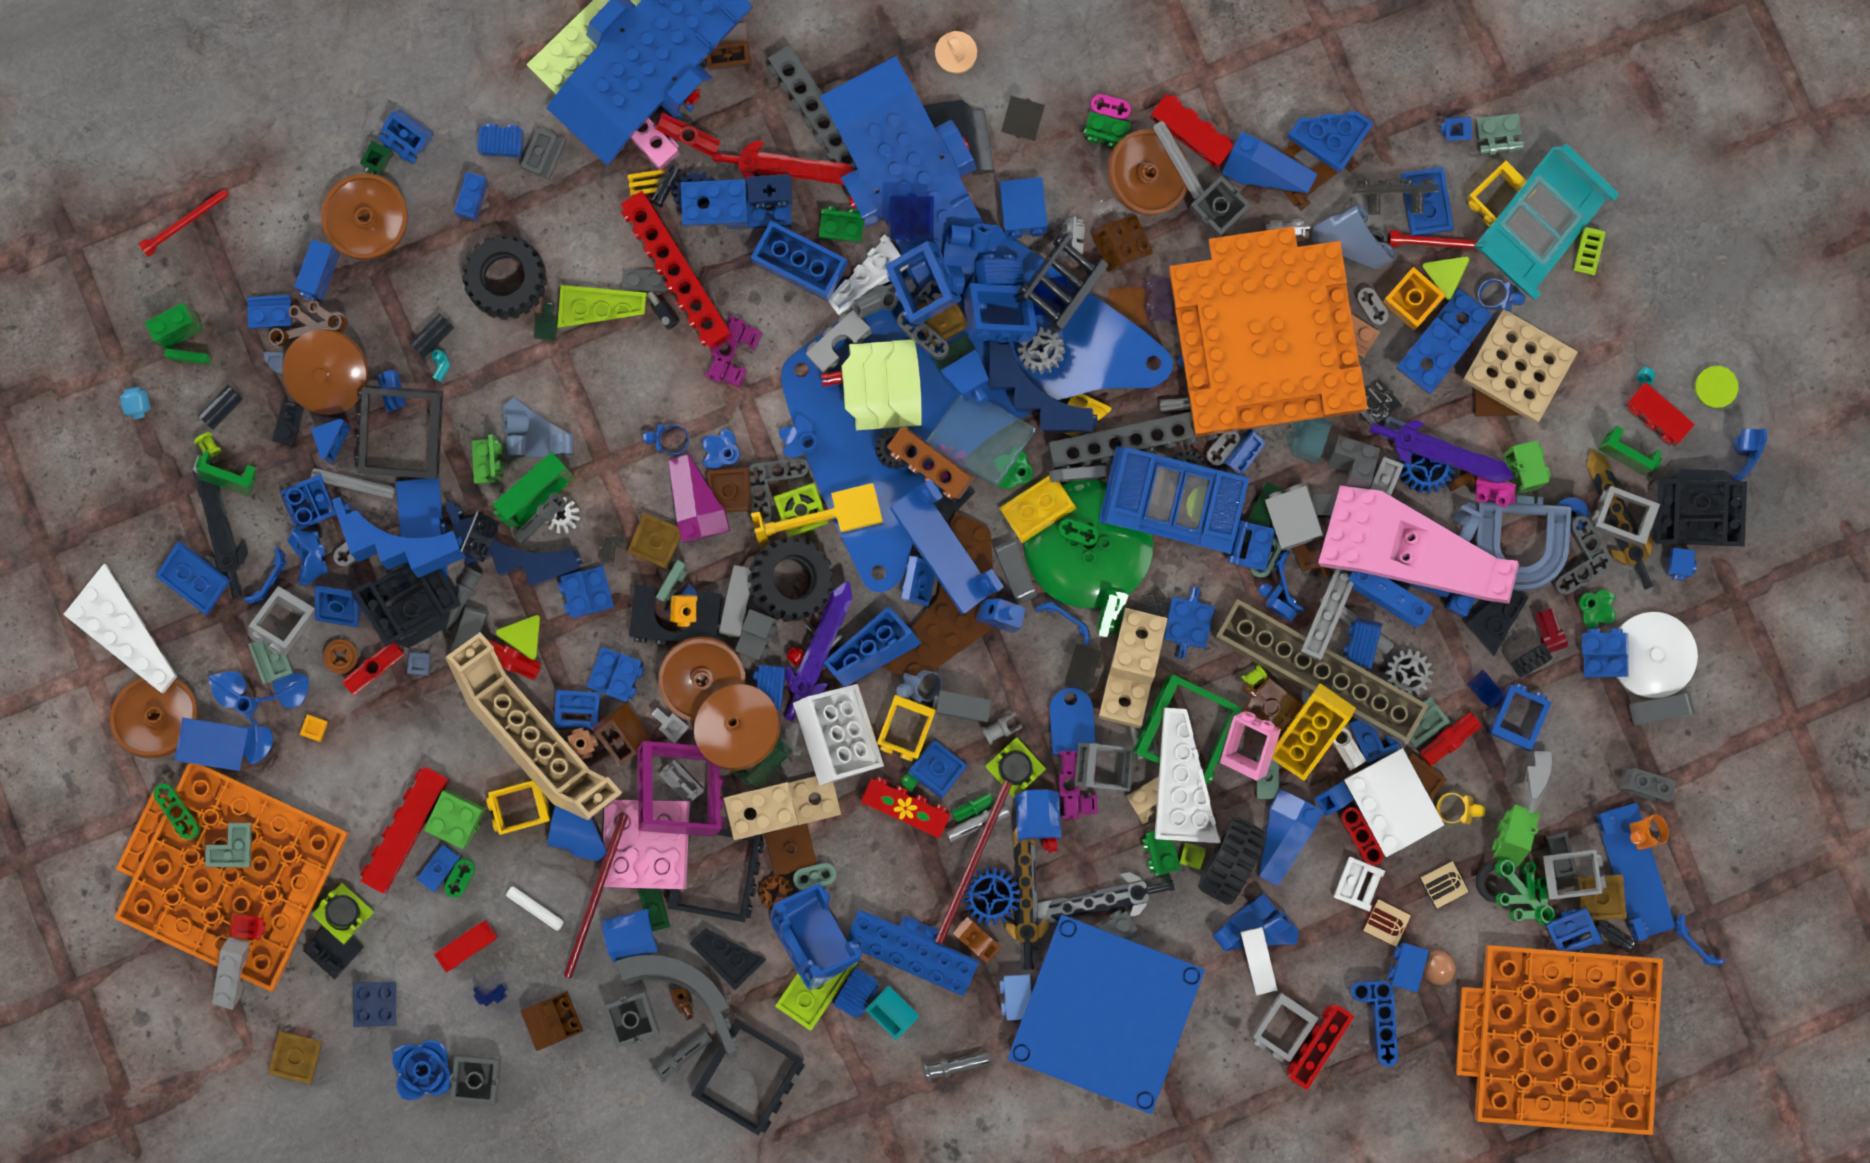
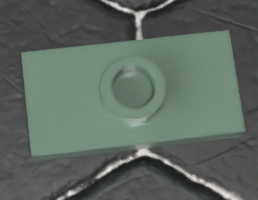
M1256 755V762H1260L1261 755ZM1273 759L1271 760L1267 776L1256 781L1257 799H1275L1279 791V764Z

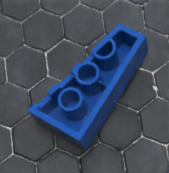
M888 606L823 663L839 682L846 687L922 643Z

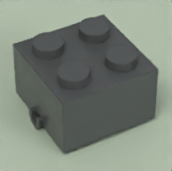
M1221 175L1191 204L1189 211L1216 238L1225 235L1250 210L1252 205L1240 194L1241 191L1236 186L1233 187Z
M647 991L630 997H621L618 1001L603 1006L616 1048L630 1043H640L642 1039L660 1033Z
M465 1055L455 1056L453 1074L450 1075V1083H452L450 1101L492 1105L498 1103L502 1059Z

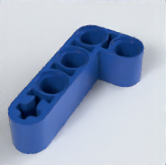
M1382 980L1355 982L1350 987V996L1359 1002H1372L1376 1060L1385 1067H1391L1398 1061L1393 986L1389 982ZM1384 984L1388 991L1385 996L1380 997L1377 993V988ZM1358 986H1364L1366 989V994L1361 998H1358L1355 994ZM1386 1006L1389 1009V1015L1382 1019L1379 1016V1009ZM1388 1028L1391 1033L1390 1037L1387 1040H1382L1380 1032ZM1381 1044H1391V1047L1387 1046V1052L1392 1054V1057L1388 1058V1062L1382 1059V1055L1386 1054V1048L1381 1047Z

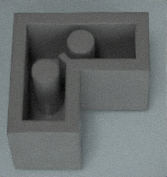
M1339 435L1333 447L1328 466L1349 472L1345 486L1369 489L1380 448Z
M750 609L742 627L743 632L735 652L759 662L761 658L765 659L770 649L767 646L769 638H774L778 626L775 625V619Z

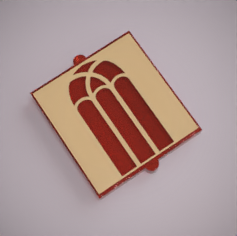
M1377 898L1371 912L1367 913L1368 918L1362 931L1396 947L1402 935L1406 933L1405 929L1412 915Z

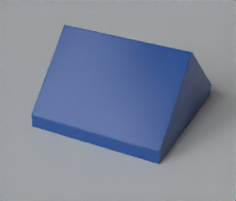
M342 419L311 429L320 457L332 465L351 429V426Z
M316 585L315 621L358 627L361 610L351 595L352 591Z

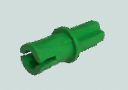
M990 793L973 801L970 799L969 803L953 810L952 816L956 822L974 814L977 816L978 812L993 806L994 800Z

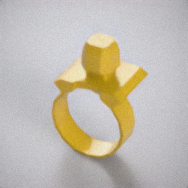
M1447 793L1438 800L1436 806L1440 818L1444 822L1451 824L1461 821L1464 824H1470L1472 817H1482L1485 814V807L1473 804L1474 799L1468 795L1462 797L1459 794ZM1449 795H1458L1465 804L1464 815L1455 822L1445 820L1440 811L1442 801Z

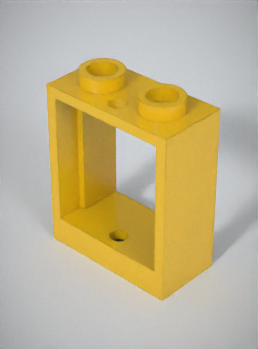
M1507 161L1499 166L1466 199L1470 209L1476 213L1479 212L1484 217L1483 221L1488 227L1497 218L1476 197L1499 175L1517 192L1526 183V180ZM1536 190L1532 192L1528 199L1535 193Z
M895 695L877 745L881 746L880 750L892 754L893 751L901 753L900 758L911 762L913 758L918 760L936 710ZM897 706L927 717L915 752L885 741Z
M533 780L489 792V798H486L489 811L493 810L495 819H492L494 831H498L499 835L552 821L546 796ZM532 788L540 818L506 828L498 797Z

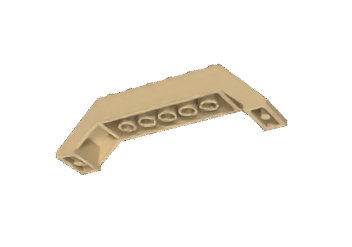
M481 632L446 656L447 663L469 709L554 805L589 820L622 794L609 777L605 778L593 772L585 765L510 680L494 652V647Z

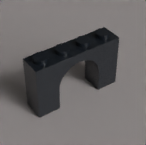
M635 585L629 637L634 638V642L647 643V639L656 640L655 644L668 645V642H677L678 644L693 637L718 638L722 594L699 591L696 622H693L684 631L670 632L663 629L656 618L658 588Z

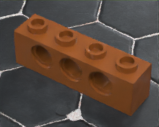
M902 426L887 447L892 451L890 453L891 456L898 461L902 459L909 464L907 467L914 473L918 474L921 472L926 476L925 481L931 479L935 485L943 489L942 493L950 499H960L975 479L974 476L907 427ZM911 446H915L917 449V454L913 458L908 454ZM929 458L934 461L932 470H928L925 466ZM946 471H949L952 476L948 483H945L942 478Z

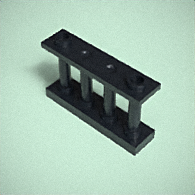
M1071 232L1065 235L1060 234L1053 242L1054 248L1028 284L1024 283L1018 290L1020 295L1015 300L1020 303L1028 298L1051 317L1050 320L1052 322L1048 329L1053 333L1064 328L1109 265L1103 259L1096 263H1091L1068 243L1073 236ZM1062 250L1086 269L1085 272L1087 274L1084 278L1079 279L1056 259ZM1050 266L1074 285L1073 288L1075 290L1072 295L1066 294L1044 275ZM1039 282L1062 301L1064 306L1060 311L1054 310L1033 292Z

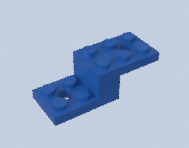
M745 179L681 182L683 226L726 224L727 229L767 228L770 221L783 227L792 226L791 204H788L786 208L775 207L771 211L754 209V206L750 207L748 185ZM770 188L767 194L768 197H771L773 190ZM701 198H706L710 201L709 206L705 209L697 206Z
M1459 288L1396 369L1430 395L1493 315ZM1464 313L1468 318V322L1466 324L1458 323V314ZM1423 359H1429L1432 362L1430 370H1425L1421 367Z

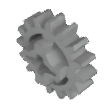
M1040 327L1039 332L1036 333L1031 342L1020 343L1023 348H1018V353L1021 355L1019 359L1021 362H1024V367L1026 369L1031 367L1032 373H1035L1038 369L1040 374H1043L1044 369H1047L1050 373L1052 366L1058 368L1057 361H1063L1064 359L1061 354L1065 353V349L1062 347L1064 343L1062 339H1059V334L1055 333L1052 335L1051 330L1048 329L1047 332H1044L1043 327Z
M1411 649L1407 650L1406 655L1403 651H1400L1399 658L1395 655L1391 657L1394 663H1387V666L1391 668L1390 671L1385 672L1386 675L1391 677L1387 682H1393V686L1404 692L1406 691L1409 695H1412V691L1419 695V689L1427 690L1425 683L1432 682L1428 678L1429 675L1433 674L1432 671H1428L1432 664L1424 662L1427 656L1419 657L1420 651H1416L1414 655H1412ZM1403 659H1410L1405 666L1398 664ZM1418 664L1421 665L1423 673L1419 671ZM1411 668V673H1413L1415 676L1407 678V673H1405V671L1403 670H1408ZM1395 673L1399 674L1401 679L1400 683L1396 679ZM1412 681L1420 682L1415 687H1408Z

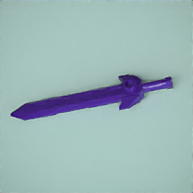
M1417 420L1404 424L1398 432L1374 422L1370 427L1369 432L1395 440V451L1404 462L1411 463V452L1496 483L1514 478L1513 473L1504 462L1416 432L1424 425L1423 422Z
M848 581L832 591L822 614V619L798 669L797 676L791 666H788L785 672L787 685L795 693L789 709L784 715V718L789 721H794L796 717L794 702L808 696L823 693L826 689L827 683L816 685L815 683L820 676L824 666L823 662L827 660L833 641L853 600L850 582Z

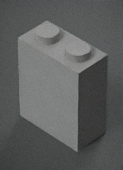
M1302 484L1289 488L1290 491L1284 494L1281 491L1269 495L1270 498L1265 500L1283 551L1324 537L1307 486L1302 487Z

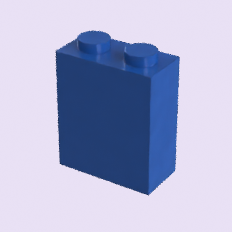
M1042 177L1000 181L1001 208L1006 237L1017 239L1021 238L1022 235L1029 234L1033 237H1038L1047 233L1048 225Z
M313 239L311 240L294 288L300 292L299 295L304 300L323 302L340 254L333 246Z

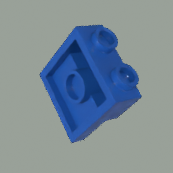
M910 556L909 562L906 565V578L901 589V599L911 604L929 607L935 575L924 559Z
M604 566L560 576L561 582H558V587L561 595L565 594L567 600L566 603H563L566 615H571L572 619L615 608Z
M1617 628L1609 629V633H1601V629H1588V633H1582L1585 678L1629 677L1628 633H1623V629Z
M602 647L587 688L628 703V700L633 699L637 687H634L636 679H641L645 669L642 666L643 662Z

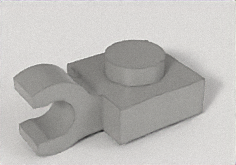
M656 708L652 713L663 724L659 730L674 743L689 728L674 713L667 717L659 708Z

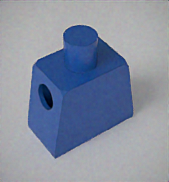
M976 349L941 370L944 381L963 401H968L974 397L978 405H981L989 399L984 391L989 388V379Z
M1002 599L982 600L979 605L976 621L1014 633L1021 628L1026 608Z

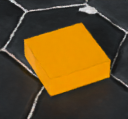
M307 714L299 735L321 742L328 721Z

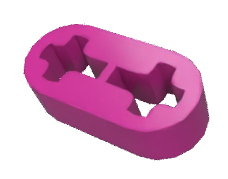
M1103 94L1094 96L1090 106L1092 112L1119 120L1127 119L1131 109L1127 101ZM1102 100L1104 105L1110 107H1102L1101 110H1098L1097 105L1094 103ZM1122 105L1127 112L1118 115V111L1111 108H1119Z

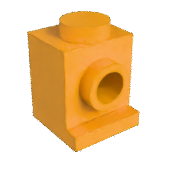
M671 595L670 621L677 622V626L688 627L690 622H696L697 596ZM687 607V615H684L683 609Z

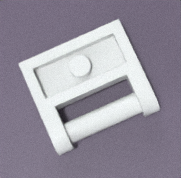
M1348 857L1333 897L1370 912L1372 907L1370 905L1379 880L1384 876L1385 871ZM1368 871L1373 874L1364 898L1360 901L1357 900V897Z

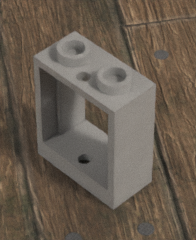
M1610 486L1607 491L1603 490L1599 499L1602 505L1599 511H1595L1591 521L1595 523L1593 526L1595 530L1643 547L1647 542L1660 504ZM1613 495L1647 508L1637 535L1603 523Z
M278 586L248 626L249 635L255 642H262L267 645L273 653L286 656L315 617V608ZM276 603L301 618L285 641L259 627Z
M1596 849L1543 856L1549 900L1602 894V889L1606 888L1605 876H1600L1599 867H1603L1601 853L1597 854ZM1592 856L1596 888L1558 893L1553 860Z
M1279 993L1251 1035L1255 1039L1253 1043L1263 1050L1268 1047L1274 1051L1272 1056L1282 1063L1284 1060L1290 1062L1315 1025L1318 1017L1284 994ZM1281 1004L1307 1021V1024L1287 1053L1261 1036Z

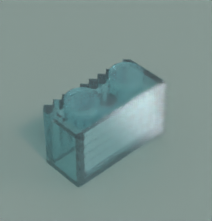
M1323 418L1300 421L1297 428L1301 430L1299 438H1294L1291 450L1294 451L1293 457L1318 464L1332 421Z

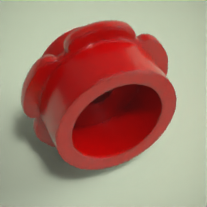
M790 647L786 653L788 660L795 666L801 664L805 655L799 647Z
M1044 838V851L1048 850L1049 854L1057 852V838Z

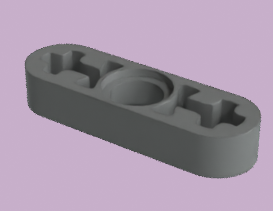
M1107 466L1049 471L1050 483L1109 477Z

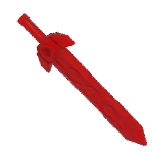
M754 141L744 147L745 150L740 153V156L716 152L713 156V161L717 163L739 164L738 167L742 171L741 174L746 180L747 177L756 176L754 174L756 172L765 175L790 174L793 178L844 185L841 177L855 171L845 163L794 158L764 152L757 153L764 145L762 141Z

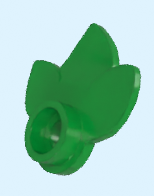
M1018 448L1012 450L1011 457L1000 456L994 460L995 468L1001 473V476L996 481V485L1000 488L1013 489L1019 483L1026 484L1030 482L1034 476V470L1028 464L1026 453ZM1022 469L1026 470L1024 476L1019 475V472Z
M1599 590L1595 594L1585 593L1579 598L1578 606L1583 612V623L1587 628L1596 629L1599 622L1605 624L1615 622V611L1610 605L1614 602L1616 596L1612 592ZM1589 600L1592 601L1591 607L1588 606Z

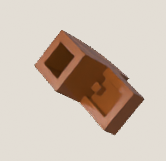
M968 917L958 925L953 933L986 963L1001 948L998 943Z

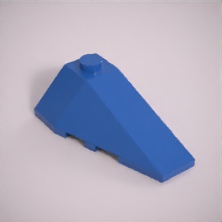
M1242 131L1231 151L1222 175L1244 185L1251 184L1265 188L1272 187L1308 194L1317 173L1263 141Z
M1279 789L1269 808V822L1266 829L1267 840L1264 850H1262L1258 876L1278 886L1315 830L1324 811Z

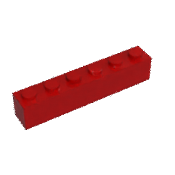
M424 766L423 770L420 768L414 777L416 782L413 788H408L403 797L405 800L403 806L398 807L393 814L394 822L391 827L387 826L382 834L384 840L380 846L377 845L371 854L373 859L370 865L366 864L361 871L362 879L360 882L382 894H387L433 812L442 791L445 790L450 781L449 778L429 767Z

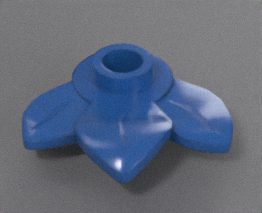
M796 416L795 427H784L778 431L781 439L787 444L783 454L788 457L796 458L803 453H813L819 447V439L813 433V425L804 416ZM807 439H811L813 441L812 445L809 447L805 446V441Z
M724 428L719 437L709 435L702 439L703 447L708 453L702 460L704 466L718 469L724 464L733 465L739 460L740 450L735 445L736 438L730 430ZM728 451L732 452L730 457H726Z

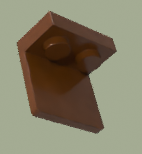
M1136 215L1105 224L1091 234L1101 258L1109 264L1106 268L1108 273L1115 271L1127 262L1153 254Z

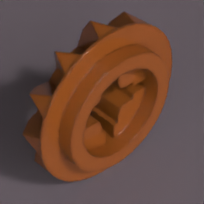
M334 640L326 646L323 652V661L331 672L344 674L354 669L358 661V651L347 640ZM334 651L339 653L345 652L344 657L347 663L341 660L336 662L338 657Z
M781 876L768 877L759 887V899L770 910H772L774 903L793 895L791 883ZM780 884L779 892L785 895V897H777L772 902V894L767 889L774 890Z

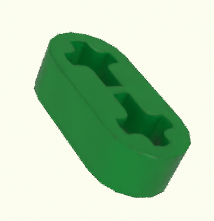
M1072 519L1063 520L1058 528L1061 537L1085 546L1094 545L1099 536L1096 528ZM1070 523L1072 524L1071 528L1078 532H1070L1069 535H1066L1062 526H1067ZM1088 530H1091L1095 539H1090L1087 542L1085 541L1086 537L1079 535V533H1087Z
M461 859L456 863L445 884V892L449 897L457 898L465 893L476 870L473 861ZM468 863V868L471 869L470 872H465L463 877H460L462 872L460 865ZM459 879L461 881L458 887L461 890L453 894L451 893L452 888H450V885L456 884Z

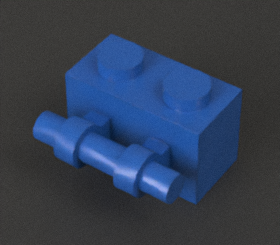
M398 109L391 112L381 128L389 137L382 133L378 140L384 144V147L392 149L400 155V159L403 161L407 160L413 165L418 158L412 152L415 155L423 152L434 136V133L404 111Z

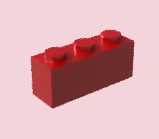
M1646 382L1625 403L1628 407L1627 411L1636 418L1640 417L1644 421L1645 427L1650 431H1656L1660 434V439L1669 446L1679 444L1695 425Z

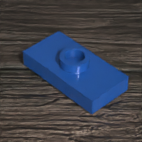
M1249 429L1224 463L1236 475L1242 476L1266 442L1253 430Z
M442 844L416 880L431 891L436 892L461 857Z

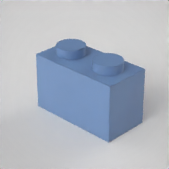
M1030 974L1003 976L1004 981H999L1000 994H1005V1002L1001 1003L1002 1016H1006V1020H1021L1031 996Z

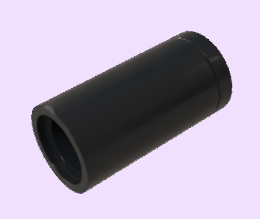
M438 313L409 344L425 358L454 327Z
M227 384L198 414V417L214 430L243 398Z

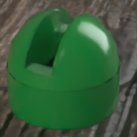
M905 774L901 783L906 790L912 792L917 780L910 774Z

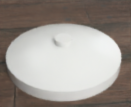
M1647 612L1628 619L1619 627V629H1623V633L1629 634V677H1616L1625 689L1637 696L1655 699L1675 694L1690 681L1697 665V646L1693 635L1681 621L1665 613Z

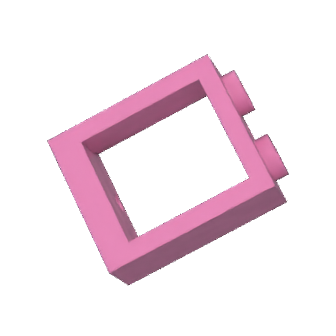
M1245 711L1234 716L1220 763L1256 781L1267 776L1281 729L1275 727L1270 721L1256 718L1255 714ZM1245 725L1267 735L1259 763L1237 753Z

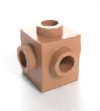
M584 727L571 731L572 735L567 736L568 742H566L581 760L593 757L592 753L597 752L596 746H599L595 733L592 734L590 730L585 731ZM580 739L585 742L582 748L577 746V742Z

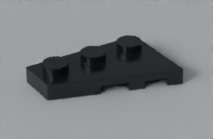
M1513 590L1509 604L1490 601L1468 620L1465 625L1488 652L1495 656L1529 597L1523 591Z
M706 928L690 943V946L734 991L766 961V959L751 953L749 950L730 942Z

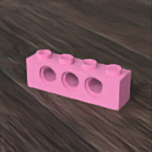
M648 119L644 123L648 125L647 131L643 133L636 131L632 135L631 140L659 170H663L680 155L677 149L679 145L672 137L668 139L663 133L655 130L656 122L653 123ZM654 140L662 141V145L659 148L651 146Z

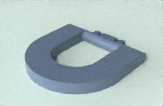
M1517 495L1514 505L1508 504L1507 507L1498 506L1495 501L1479 502V512L1482 513L1477 529V547L1495 558L1505 559L1500 548L1502 513L1547 516L1545 553L1536 564L1518 568L1513 590L1531 591L1544 587L1559 575L1566 563L1570 542L1571 506L1543 505V497H1537V504H1535V496Z

